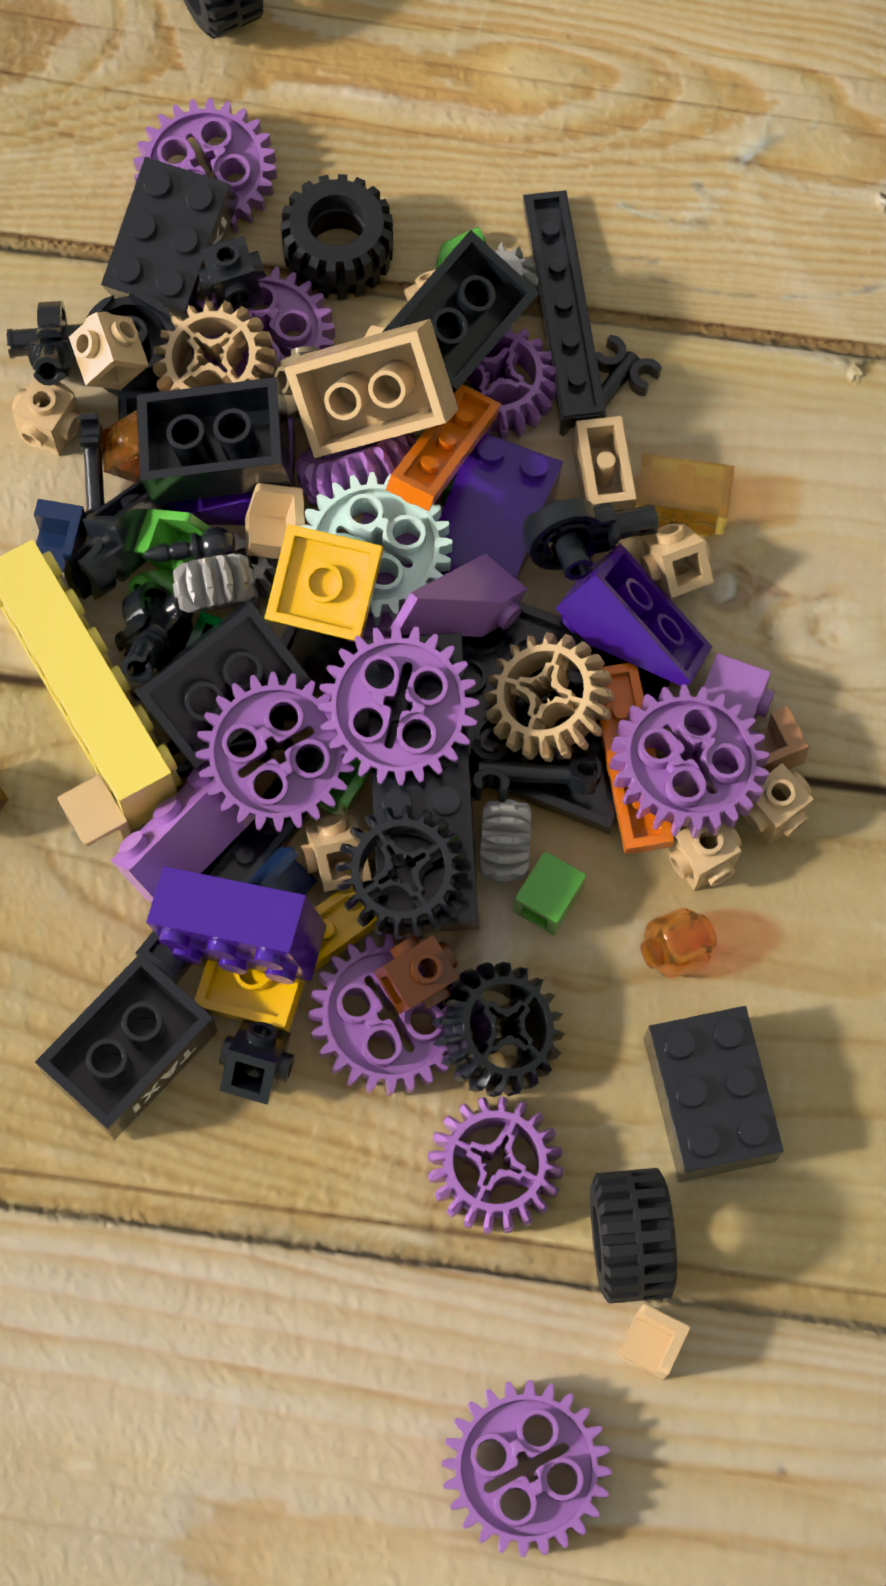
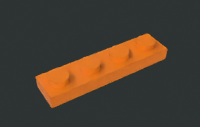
M463 384L454 393L459 410L447 423L425 429L391 474L386 487L387 491L401 497L407 503L417 505L427 511L431 509L496 419L501 403Z
M631 663L605 666L602 670H607L612 677V682L606 688L611 689L614 693V701L603 705L611 712V719L598 720V725L602 729L601 740L624 853L627 855L673 847L674 837L671 832V823L665 821L657 830L653 829L655 815L648 813L646 816L638 819L636 815L640 803L638 801L630 804L622 802L629 787H614L613 783L616 775L621 771L610 769L609 765L612 756L616 755V753L610 750L614 737L619 736L616 733L619 722L621 720L628 721L627 714L630 707L634 705L642 709L641 704L644 695L637 666ZM655 748L645 749L650 756L657 758Z

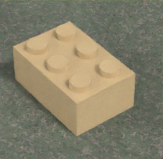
M431 319L303 354L284 368L314 458L445 424L459 410Z

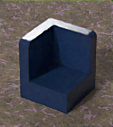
M38 499L34 511V518L39 529L36 545L42 554L50 551L62 573H64L65 563L73 558L85 545L87 533L83 522L85 518L84 507Z
M293 847L278 848L246 883L305 895L317 880L311 874H308L307 870L296 860L299 853Z

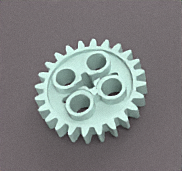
M370 472L367 485H360L358 479L352 475L350 476V489L346 491L336 482L332 484L334 498L329 499L322 494H318L317 505L320 511L306 509V521L310 525L300 527L376 545L379 544L384 547L378 574L383 572L391 573L396 577V580L389 585L377 583L375 585L369 613L372 614L374 624L379 625L383 612H389L391 618L395 620L399 613V608L403 607L411 592L443 576L439 571H450L451 558L445 554L452 552V540L444 538L449 534V522L438 521L441 517V506L439 504L433 505L429 511L417 505L409 504L401 497L386 490L391 474L387 477L384 485L377 483L374 472ZM360 513H370L376 517L369 524H360L353 520ZM344 529L348 531L349 534L337 533V530ZM410 533L418 537L419 540L412 545H402L395 539L401 534ZM401 563H412L413 566L411 568H406L402 566Z

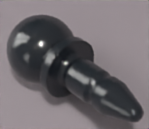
M212 527L205 530L201 536L196 532H191L190 542L185 540L172 542L169 545L167 543L159 544L146 550L143 556L147 560L162 563L169 562L170 560H186L190 557L198 560L205 557L233 554L236 544L234 537L228 530L221 527Z

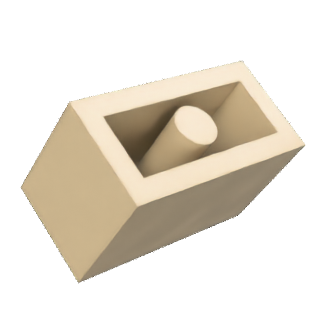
M622 416L576 421L573 452L581 498L590 501L593 505L609 502L614 511L635 508L637 498Z

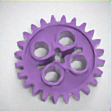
M208 98L205 109H199L195 100L191 99L189 111L185 113L178 105H173L175 117L171 120L159 114L158 119L161 128L158 130L147 126L145 130L150 142L138 141L137 143L142 156L134 158L133 162L136 171L140 172L144 158L148 157L207 176L204 169L198 165L196 153L187 141L188 138L193 137L201 150L205 164L210 171H213L214 179L229 183L239 198L229 226L231 230L235 233L238 232L237 219L240 217L249 223L254 222L251 208L263 211L266 209L262 195H273V185L269 180L277 179L276 166L272 165L277 162L275 150L269 148L271 146L270 135L268 133H261L260 121L255 119L248 123V115L245 108L232 115L231 103L229 101H226L220 110H216L212 98ZM215 137L225 139L219 145L207 144L209 140ZM176 155L186 157L180 163L172 164L168 162L171 157ZM139 173L134 175L135 182L137 181ZM234 173L244 175L241 180L236 182L225 180Z
M279 267L273 269L270 277L258 280L265 302L262 305L269 307L264 310H255L251 307L247 310L250 314V319L257 317L262 321L264 325L262 331L269 332L273 339V343L269 347L274 349L277 354V361L271 364L273 368L275 363L285 359L283 355L291 356L290 351L292 349L303 346H315L318 350L334 346L332 339L335 338V326L331 324V308H324V295L322 293L312 296V283L310 281L298 287L297 274L295 272H292L285 280L280 279ZM215 294L209 295L208 300L213 303L216 311H218L219 307ZM197 300L198 313L204 312L206 301ZM294 330L302 332L301 335L295 337L285 335L289 331ZM223 334L211 335L206 338L216 339L222 336ZM249 348L242 353L243 359L236 366L235 373L239 378L246 369L249 359ZM191 349L192 357L194 358L195 353L194 350ZM204 353L209 363H212L214 366H218L223 372L226 373L221 363L217 362L215 359L212 360L206 353Z
M398 625L393 626L391 638L384 639L380 630L373 628L374 643L369 645L361 637H354L358 652L353 655L341 648L339 654L345 663L343 668L328 665L327 671L336 679L335 684H320V690L332 696L331 701L318 705L320 712L332 714V719L323 723L321 729L323 732L337 731L338 736L331 741L329 747L331 750L342 747L348 749L342 759V764L345 766L351 764L356 759L361 761L358 775L362 778L368 774L371 768L377 769V781L381 785L386 780L388 773H395L399 787L404 785L406 773L413 772L419 784L423 783V768L428 766L437 775H441L442 768L439 759L445 757L456 763L458 757L452 748L453 744L456 743L461 746H468L470 744V740L460 732L461 729L473 728L477 724L475 719L465 715V710L474 709L479 706V700L465 697V692L476 686L475 680H460L459 677L468 667L467 662L462 661L452 665L450 659L454 654L455 647L451 645L441 652L436 650L438 635L435 633L426 643L420 642L419 627L416 626L411 631L408 639L402 638ZM410 663L412 665V672L405 697L406 704L413 707L411 711H402L394 746L388 749L385 747V740L392 713L391 708L385 706L386 700L394 701L396 699L403 665ZM376 664H385L394 672L392 683L383 689L374 688L366 681L368 670ZM425 675L437 677L443 686L441 694L432 700L419 698L414 691V685L420 677ZM366 711L377 713L383 720L381 731L372 737H364L355 730L357 717ZM412 723L426 725L431 732L429 743L422 748L409 747L403 740L405 728Z
M275 672L270 673L268 686H261L256 676L251 675V690L244 692L239 685L234 683L232 684V690L235 699L232 702L221 696L216 698L222 713L220 715L205 713V719L214 727L212 731L198 732V738L209 743V748L196 752V758L210 761L211 766L199 772V776L202 779L215 778L216 783L210 787L207 794L209 797L221 793L226 796L220 807L222 812L231 809L235 805L240 808L237 815V822L239 824L244 822L251 814L256 816V830L259 831L264 826L266 819H273L276 831L281 832L285 818H291L295 827L300 829L302 827L301 814L307 812L314 820L318 821L320 819L317 804L320 802L334 808L336 803L329 793L331 789L346 791L348 786L338 778L339 773H353L354 766L342 764V757L348 750L346 747L331 750L329 744L338 736L337 731H322L321 725L332 719V714L320 712L318 705L329 702L331 696L323 694L318 699L313 697L314 681L311 680L303 690L296 688V674L290 675L285 686L279 685ZM280 706L292 708L298 717L296 726L288 731L275 729L269 720V716L275 708ZM305 728H313V735L285 751L284 757L286 761L279 765L275 759H271L244 778L238 776V771L241 768L266 755L267 742L273 740L279 746L289 741ZM238 732L251 734L256 741L254 752L247 757L234 756L228 749L230 737ZM306 747L318 749L324 758L323 767L314 773L302 771L296 763V755L301 749ZM272 773L281 779L283 789L276 798L263 799L256 794L254 783L260 775Z
M686 685L681 686L678 697H673L667 687H663L659 695V702L649 694H646L641 704L642 709L632 705L627 714L628 721L621 720L616 731L619 736L614 737L610 749L616 755L612 756L609 766L610 769L621 772L616 775L613 784L614 787L618 788L629 787L622 802L624 804L636 801L640 803L636 815L638 819L646 816L648 813L655 815L653 829L657 830L667 821L671 823L672 836H677L683 825L689 827L692 838H697L702 825H705L714 836L717 835L721 827V820L728 827L733 828L739 819L738 813L747 817L753 807L751 801L758 802L764 790L760 785H764L769 775V771L761 768L765 766L769 753L758 750L765 736L764 734L750 735L756 720L748 718L740 721L738 718L742 708L740 703L734 705L729 710L723 707L725 701L724 693H721L714 701L707 700V689L703 686L699 690L697 697L690 696ZM694 725L699 727L705 735L691 734L685 726ZM656 748L661 750L666 757L663 759L654 758L645 749ZM723 763L727 765L733 773H721L714 767L713 764ZM684 786L692 791L694 796H680L673 787ZM707 789L710 790V791H712V792H715L716 794H710V793L707 791Z
M386 934L382 947L379 948L376 947L375 942L370 936L366 937L364 952L362 953L350 943L346 948L347 962L337 956H333L330 960V965L336 974L321 971L318 981L327 990H313L310 999L322 1005V1007L310 1010L308 1014V1019L322 1022V1026L316 1028L311 1033V1039L313 1040L326 1039L327 1044L320 1050L319 1057L325 1058L334 1055L337 1058L331 1072L336 1074L344 1068L350 1070L347 1083L350 1087L360 1077L365 1078L366 1093L368 1094L372 1093L377 1082L384 1083L387 1096H392L397 1082H401L405 1091L410 1094L415 1087V1077H418L422 1083L429 1086L433 1082L431 1067L443 1074L449 1068V1066L440 1064L444 1058L442 1055L448 1054L446 1046L437 1047L433 1045L437 1038L443 1036V1030L435 1027L433 1033L424 1035L416 1032L410 1023V1017L416 1013H425L433 1021L435 1018L445 1016L436 1005L426 1010L423 1004L419 1003L412 1009L399 1014L395 1020L398 1030L414 1048V1051L411 1053L404 1049L394 1023L390 1019L381 1021L378 1018L383 1009L382 1003L388 1011L395 1009L373 972L394 959L389 951L394 947L391 934ZM370 977L373 979L382 1003L365 984V978ZM357 995L367 1003L368 1012L360 1017L351 1016L344 1010L342 1000L347 996ZM375 1037L387 1039L392 1045L393 1055L385 1060L373 1057L368 1049V1041Z
M532 1380L527 1381L524 1392L521 1395L516 1394L511 1382H506L505 1398L499 1400L492 1390L487 1389L485 1391L487 1407L483 1409L478 1404L470 1401L467 1406L474 1419L471 1422L459 1418L455 1419L454 1424L463 1433L461 1439L446 1438L445 1444L450 1449L456 1451L457 1455L456 1458L442 1460L441 1466L455 1471L456 1477L443 1483V1489L459 1490L460 1497L450 1505V1509L453 1511L467 1508L469 1515L462 1525L464 1529L473 1526L477 1522L483 1526L478 1542L483 1544L492 1534L499 1536L498 1552L504 1553L510 1541H516L520 1557H526L529 1543L536 1542L538 1550L543 1556L548 1554L549 1538L554 1537L562 1548L569 1546L565 1532L569 1527L580 1535L586 1533V1529L580 1520L582 1514L592 1518L599 1517V1511L590 1501L592 1497H608L609 1492L596 1483L597 1478L611 1475L612 1470L598 1465L597 1458L610 1452V1449L607 1446H594L592 1439L603 1429L601 1426H593L586 1429L583 1425L590 1412L588 1407L581 1409L575 1414L569 1410L573 1394L569 1393L558 1403L553 1400V1384H549L543 1395L539 1396L535 1395ZM539 1417L546 1420L550 1425L552 1431L551 1439L546 1445L540 1447L533 1446L526 1441L522 1431L523 1424L528 1419ZM488 1441L498 1443L505 1451V1463L503 1467L496 1471H486L477 1463L476 1450L481 1444ZM561 1443L568 1446V1451L565 1454L539 1466L535 1470L534 1476L536 1481L529 1483L525 1476H521L492 1493L485 1492L484 1485L510 1472L518 1465L517 1455L523 1454L527 1460H532ZM565 1465L573 1471L576 1484L570 1494L558 1495L548 1486L547 1475L553 1466ZM512 1489L525 1493L530 1503L527 1516L518 1521L507 1518L500 1507L501 1497L506 1491Z

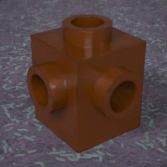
M412 935L389 950L394 959L373 971L399 1014L412 1009L419 1003H422L424 1008L428 1010L449 997L451 992L447 986L460 978L455 970L458 967V963L452 950L445 942L441 941L438 943L434 935L419 942L415 935Z

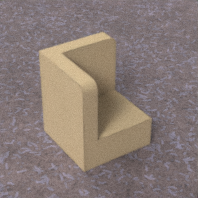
M264 483L256 484L245 517L246 555L279 559L287 524L305 525L302 488Z
M100 774L57 797L65 816L85 846H90L117 830L123 839L132 834L126 818Z
M642 1304L617 1357L663 1380L669 1375L691 1327L649 1305Z

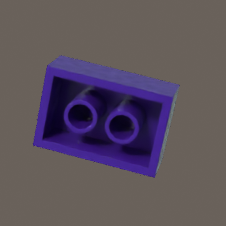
M163 866L146 921L148 926L159 937V942L166 945L173 952L172 956L180 961L190 964H201L202 959L217 961L220 968L237 974H247L248 968L266 972L265 976L283 984H294L295 978L311 982L327 927L306 895Z

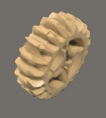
M207 300L204 305V312L197 313L194 307L188 305L187 313L189 318L183 321L180 317L173 316L172 322L176 329L174 331L161 330L160 335L163 341L168 340V343L154 346V354L165 355L164 359L153 364L155 375L161 377L157 381V387L160 392L272 378L275 375V370L270 364L277 361V354L274 349L269 348L273 343L270 333L262 331L264 325L259 318L254 317L250 319V314L246 308L241 306L234 312L232 305L225 300L218 311H216L213 303ZM223 334L222 336L216 339L206 338L211 335ZM192 348L195 353L193 361L186 367L188 372L182 376L183 361L188 351ZM249 348L248 363L245 371L239 378L235 373L237 364L243 359L242 353ZM204 353H206L212 360L215 359L217 362L221 363L226 373L223 372L218 366H214L212 363H209Z
M546 632L543 643L539 645L534 636H528L526 642L527 649L521 651L517 645H511L510 651L514 657L509 662L505 659L497 658L496 664L502 670L501 675H487L489 684L495 688V690L484 693V700L488 705L493 706L486 712L487 719L491 723L497 724L494 727L495 735L500 740L507 739L506 746L511 751L517 752L522 749V753L527 759L533 760L540 752L541 757L546 762H552L557 749L565 759H570L572 754L571 745L576 743L582 750H588L589 745L584 737L589 732L594 736H602V729L596 721L611 719V712L603 705L614 701V693L611 689L606 688L612 682V677L607 670H602L605 663L600 655H591L592 649L583 641L575 646L573 637L565 634L557 642L553 633ZM544 668L537 676L528 678L534 672ZM570 668L582 674L584 683L582 698L576 697L571 690H568L570 679L567 675ZM551 691H555L559 697L555 696L552 701L547 698L548 703L545 704L539 699V697L543 698L547 693L551 696ZM517 696L522 697L527 704H530L528 716L531 719L528 727L521 725L517 720L515 711ZM571 716L566 722L554 727L559 719Z

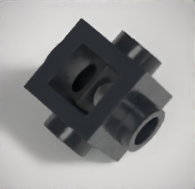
M244 236L222 240L212 246L200 249L205 268L199 269L197 272L205 296L215 294L219 308L224 300L232 305L234 312L241 306L248 309L265 303L258 281L259 279L266 278L264 267L258 251L249 253Z
M244 1019L235 1037L227 1035L223 1043L219 1064L225 1066L220 1091L268 1105L278 1082L287 1083L291 1074L295 1054L287 1052L291 1033L277 1029L266 1022H252Z

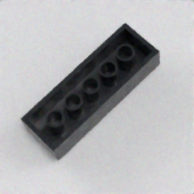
M439 634L436 650L441 652L453 645L455 651L450 659V663L453 665L464 661L462 634ZM432 635L420 636V642L426 643ZM365 639V642L369 645L374 643V640ZM410 663L403 665L396 699L394 701L386 700L385 706L391 708L392 713L385 740V747L388 749L394 746L402 711H411L413 707L406 704L405 697L412 672V665ZM376 664L368 670L366 674L367 682L374 688L383 689L392 683L394 672L385 664ZM465 671L459 676L460 680H465ZM432 675L420 677L414 685L415 693L424 700L437 698L443 689L441 681ZM368 711L369 737H372L381 731L383 720L377 713ZM412 723L403 732L404 742L412 748H422L431 739L430 729L422 723ZM462 728L460 732L469 739L468 728ZM454 743L452 748L456 752L458 761L454 763L445 757L439 759L442 768L441 775H437L429 766L423 768L424 782L420 784L413 772L406 773L403 786L399 787L395 773H388L386 780L381 785L377 781V769L371 768L373 816L376 818L378 825L386 822L383 814L384 807L391 806L395 819H402L404 805H411L414 814L413 820L418 821L421 812L427 808L432 811L430 827H433L442 818L449 821L448 830L442 836L443 838L453 833L461 835L462 842L452 852L468 851L470 860L465 864L456 866V869H465L471 872V881L465 883L455 882V886L467 892L466 900L458 901L450 897L448 902L455 907L457 915L451 918L440 910L436 915L440 919L442 929L435 931L428 919L420 923L424 932L480 929L469 745L461 746ZM403 834L391 837L394 843L406 852H413L421 847L427 849L433 845L426 839L415 835ZM378 845L375 847L376 876L385 866V857ZM391 853L390 855L395 863L394 868L396 870V875L392 880L397 882L401 878L402 883L408 882L412 890L417 892L411 874V869L415 865L409 863L407 867L404 861L399 862L396 856ZM443 857L432 863L433 867L422 878V887L430 900L437 894L444 879L445 863ZM395 892L386 897L383 895L378 897V904L390 910L409 911L417 908L412 900L403 893ZM389 923L384 935L394 934V924ZM405 925V934L413 933L412 925Z

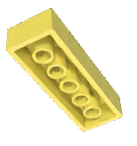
M32 539L0 556V608L97 775H101L132 831L150 821L154 817V810L162 801L177 794L176 788L182 785L176 769H178L166 745L164 743L159 745L152 731L154 730L153 724L142 705L136 706L129 693L131 688L118 665L113 667L106 654L108 649L95 627L90 628L84 617V614H86L74 590L72 588L67 589L61 578L63 576L62 571L52 553L47 551L42 554Z

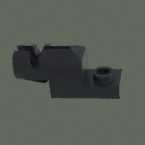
M140 480L83 519L90 540L64 566L66 581L77 597L85 600L92 595L95 601L113 590L117 585V580L124 582L130 577L132 572L147 562V560L133 552L148 509L167 510L168 503L153 504Z

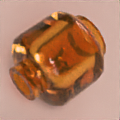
M682 907L649 921L644 930V941L641 943L640 949L648 967L651 969L656 968L663 976L674 979L707 965L711 960L717 940L715 930L705 915Z

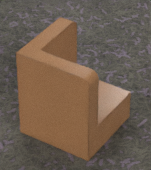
M789 706L772 712L768 727L756 731L765 736L758 750L769 753L765 766L761 767L766 768L769 773L781 763L788 770L804 764L809 745Z

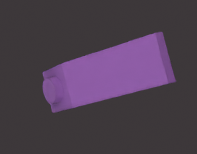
M485 553L411 592L390 629H393L394 625H398L401 634L410 635L416 626L419 627L420 635L461 633L462 636L483 637L499 627L503 630L507 629L518 618L522 611L518 604L528 589Z

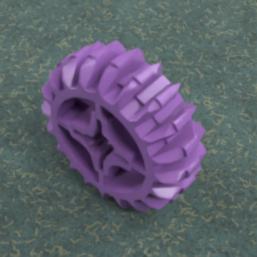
M511 326L467 378L470 381V386L478 390L479 393L501 403L496 419L485 434L490 435V432H499V437L502 440L507 439L509 430H513L521 438L525 434L526 425L536 429L540 424V415L547 416L552 405L551 401H554L556 398V384L553 382L556 367L551 366V351H543L541 338L528 341L529 332L526 328L515 334L512 333ZM516 364L527 372L533 386L524 382V377L515 372Z
M413 432L318 458H314L311 447H309L308 451L303 452L295 464L298 482L303 489V494H306L309 503L316 504L318 507V494H322L329 499L334 498L332 484L336 482L346 491L350 489V476L352 475L358 479L360 485H367L370 472H374L377 483L384 485L387 477L394 472L416 443V438Z
M502 1096L498 1099L497 1110L489 1111V1102L486 1097L479 1098V1113L474 1115L470 1106L466 1103L462 1104L459 1111L464 1121L463 1123H460L450 1115L446 1116L444 1125L452 1135L435 1132L433 1136V1142L445 1149V1151L434 1150L428 1152V1162L443 1166V1168L434 1169L428 1173L429 1182L446 1183V1185L435 1192L436 1200L440 1202L453 1197L455 1200L448 1207L447 1214L453 1218L463 1208L466 1209L468 1213L465 1216L464 1227L468 1229L473 1227L477 1216L485 1218L483 1224V1232L485 1234L492 1233L494 1219H501L504 1232L511 1233L513 1231L511 1216L514 1215L518 1216L521 1224L525 1227L531 1225L532 1217L527 1208L530 1206L537 1213L543 1215L547 1211L548 1206L539 1195L542 1194L555 1198L559 1191L553 1183L546 1179L562 1178L564 1171L558 1165L548 1164L550 1161L561 1158L563 1151L561 1147L557 1146L545 1147L547 1143L555 1138L556 1132L553 1128L545 1129L540 1133L536 1131L543 1121V1115L537 1112L529 1121L523 1119L527 1104L519 1102L515 1112L510 1113L506 1111L507 1098ZM483 1128H504L496 1141L491 1144L482 1145L473 1141L471 1144L463 1141L473 1132ZM517 1135H520L531 1147L536 1159L537 1175L525 1170L526 1166L518 1162L513 1156L512 1148ZM506 1144L503 1154V1166H509V1169L507 1171L499 1169L495 1175H492L488 1185L484 1186L487 1180L488 1164H482L481 1160L492 1161L496 1154L499 1155L502 1146ZM454 1155L465 1159V1164L474 1168L478 1173L479 1181L473 1196L468 1194L457 1180L453 1167ZM508 1184L517 1188L521 1185L529 1189L521 1197L513 1201L501 1204L487 1203L492 1192L500 1185Z

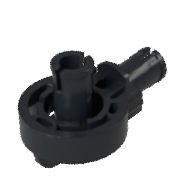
M63 301L39 302L37 307L38 328L7 329V346H10V349H8L9 357L11 359L28 356L33 370H35L34 378L43 385L51 386L60 380L70 379L75 353L69 336L83 324H68Z
M570 498L552 501L538 512L530 514L525 518L522 530L525 545L535 565L546 570L564 569V575L567 579L579 580L588 576L593 571L592 566H594L591 557L594 554L615 549L621 539L657 534L659 522L656 509L652 504L614 511L609 502L593 505L588 500Z
M146 582L128 594L123 600L122 613L126 626L114 638L119 651L126 648L124 653L125 659L121 666L122 673L125 675L132 667L133 669L127 679L135 683L147 681L152 675L153 668L159 669L185 649L194 627L191 618L194 613L181 610L175 595L160 584Z

